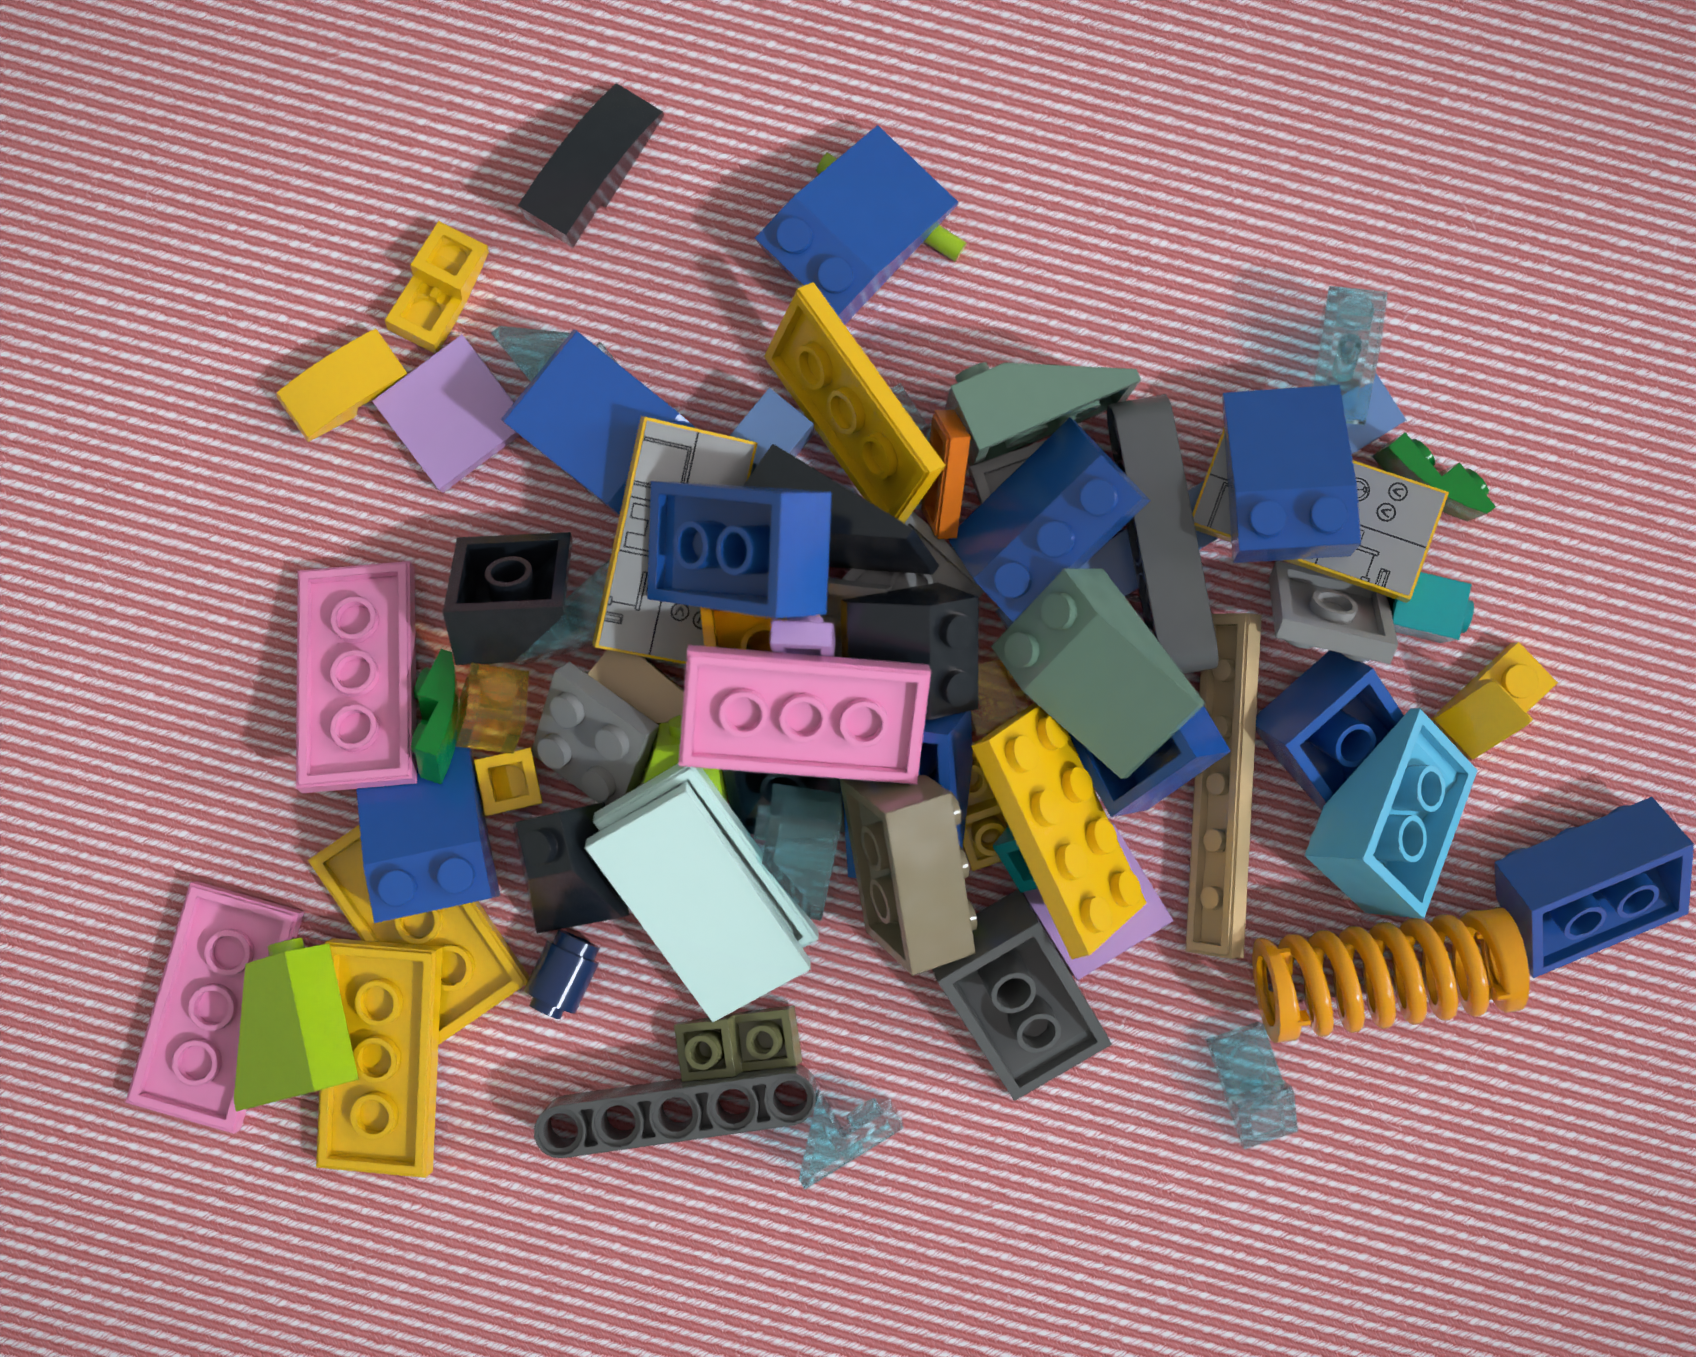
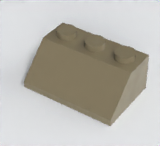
M918 775L917 784L839 778L866 932L912 976L976 954L972 931L977 928V917L966 893L964 879L969 876V864L963 849L959 845L956 825L961 823V810L955 795L927 775Z

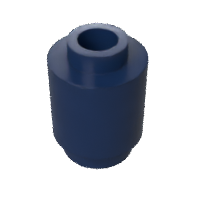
M558 929L554 940L546 941L524 988V991L533 997L529 1006L556 1019H561L564 1011L575 1014L599 965L595 958L600 947L579 936Z

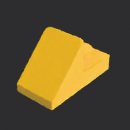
M1520 642L1510 643L1443 706L1431 720L1468 760H1473L1526 727L1533 720L1527 712L1558 682Z

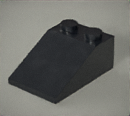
M775 444L770 446L743 485L832 492L828 567L933 575L939 567V564L913 528Z

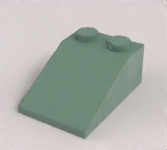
M983 362L969 367L955 376L957 383L950 387L945 410H955L971 437L967 462L969 466L1024 448L1051 436L1069 417L1079 424L1106 412L1108 404L1126 401L1141 381L1137 369L1002 363L989 369L987 362Z
M1103 568L1063 569L991 646L1022 691L1121 779L1128 778L1206 704Z

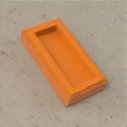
M954 409L935 410L931 423L929 443L943 461L945 467L922 498L921 510L938 539L957 538L971 438Z

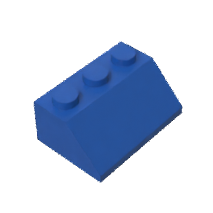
M1069 417L958 527L957 538H950L948 540L973 580L1014 622L1063 569H1080L1151 500L1093 439Z
M1653 797L1633 805L1620 806L1604 817L1580 827L1567 828L1551 839L1527 849H1516L1507 854L1503 859L1494 862L1496 898L1500 907L1505 908L1517 924L1527 955L1529 973L1533 978L1689 914L1694 843Z

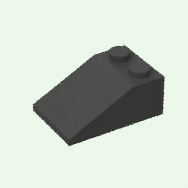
M1019 889L976 913L977 928L972 931L976 954L932 969L940 987L1014 1101L1112 1045L1042 924Z

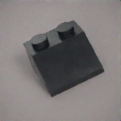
M571 532L457 538L443 608V616L455 665L515 662L564 616L573 542Z
M937 582L841 600L842 658L929 665L931 675L925 716L927 720L978 709V596Z

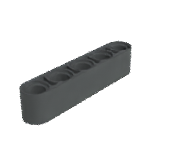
M1166 394L1108 404L1107 425L1114 462L1151 500L1126 524L1145 624L1183 674L1215 669L1218 667L1219 661L1217 640L1170 400Z
M798 1064L792 1067L743 1071L734 1077L682 1082L681 1079L569 1094L556 1098L540 1114L534 1125V1138L537 1146L544 1154L553 1158H569L793 1126L804 1122L811 1116L816 1104L817 1084L814 1075L806 1067ZM795 1081L804 1087L807 1097L800 1105L786 1106L777 1099L775 1089L783 1082ZM737 1089L748 1097L750 1107L744 1113L730 1114L721 1107L719 1095L726 1090ZM672 1097L682 1098L691 1106L693 1115L688 1121L674 1122L665 1115L663 1102ZM615 1105L628 1108L634 1115L635 1126L629 1130L614 1128L608 1120L607 1109ZM556 1114H566L572 1117L577 1124L578 1135L573 1138L558 1136L552 1128L551 1117Z

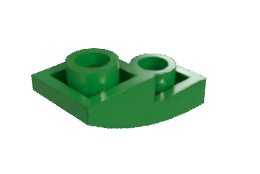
M1406 432L1388 442L1372 455L1373 459L1384 471L1449 492L1442 512L1450 516L1470 521L1488 514L1496 507L1487 496L1489 489L1486 483L1475 471L1468 468L1465 469L1459 462L1439 473L1434 467L1435 458L1431 451L1421 441L1411 439Z
M443 649L440 650L432 667H425L416 681L414 698L419 702L422 721L418 724L411 742V751L416 755L420 778L442 784L455 751L460 717V700L452 652Z

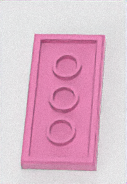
M410 561L299 570L297 590L296 789L301 793L417 784V760L415 753L411 751L412 738L417 728L416 699L414 698L416 684L414 566Z
M688 645L678 766L917 784L931 675L930 667L925 664Z
M199 881L190 882L125 1103L230 1133H236L241 1130L247 1109L236 1112L234 1090L245 964L268 957V945L297 938L304 911Z

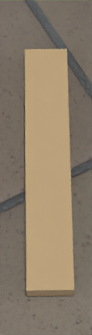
M1212 614L1218 647V667L1200 671L1199 695L1206 703L1204 707L1231 752L1195 776L1185 952L1229 959L1244 958L1262 617L1259 614Z

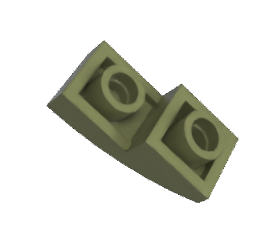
M794 1005L732 1013L715 1022H712L708 1017L680 1022L674 1025L682 1082L734 1077L743 1071L792 1067L802 1062Z

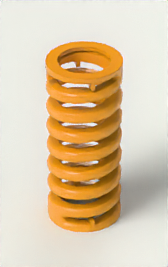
M1494 907L1488 910H1471L1462 915L1460 919L1453 915L1440 914L1433 918L1429 924L1423 919L1410 918L1403 922L1399 928L1392 923L1379 922L1370 929L1369 933L1364 928L1349 926L1340 932L1339 937L1331 931L1318 930L1310 936L1308 941L1300 935L1287 934L1280 940L1278 947L1268 939L1257 938L1253 945V978L1258 1007L1265 1030L1270 1040L1274 1043L1297 1040L1301 1034V1026L1311 1025L1313 1031L1320 1037L1328 1036L1333 1031V1008L1323 972L1325 954L1333 966L1334 992L1339 1017L1344 1028L1351 1033L1359 1032L1363 1028L1365 1021L1362 992L1353 965L1355 949L1363 960V981L1368 1009L1373 1022L1381 1029L1390 1028L1394 1024L1396 1017L1393 986L1383 957L1385 945L1388 946L1393 954V979L1400 1011L1404 1019L1412 1025L1420 1024L1426 1018L1427 998L1435 1016L1443 1021L1451 1020L1457 1013L1458 997L1464 1010L1473 1017L1482 1016L1487 1011L1489 1000H1493L1501 1011L1509 1013L1524 1009L1529 997V967L1523 939L1511 914L1501 907ZM1446 936L1453 943L1452 964L1443 945ZM1474 936L1476 937V939H1481L1482 957L1479 952L1478 946L1474 940ZM1416 940L1423 948V977L1416 955L1413 951ZM1294 959H1296L1303 972L1307 1010H1299L1298 999L1292 981ZM1267 967L1270 972L1274 992L1269 991Z

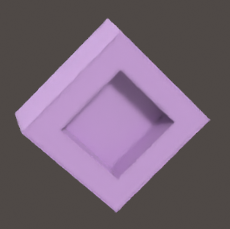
M817 615L789 617L787 621L772 620L770 640L772 652L834 657L835 634L833 623H823V619Z

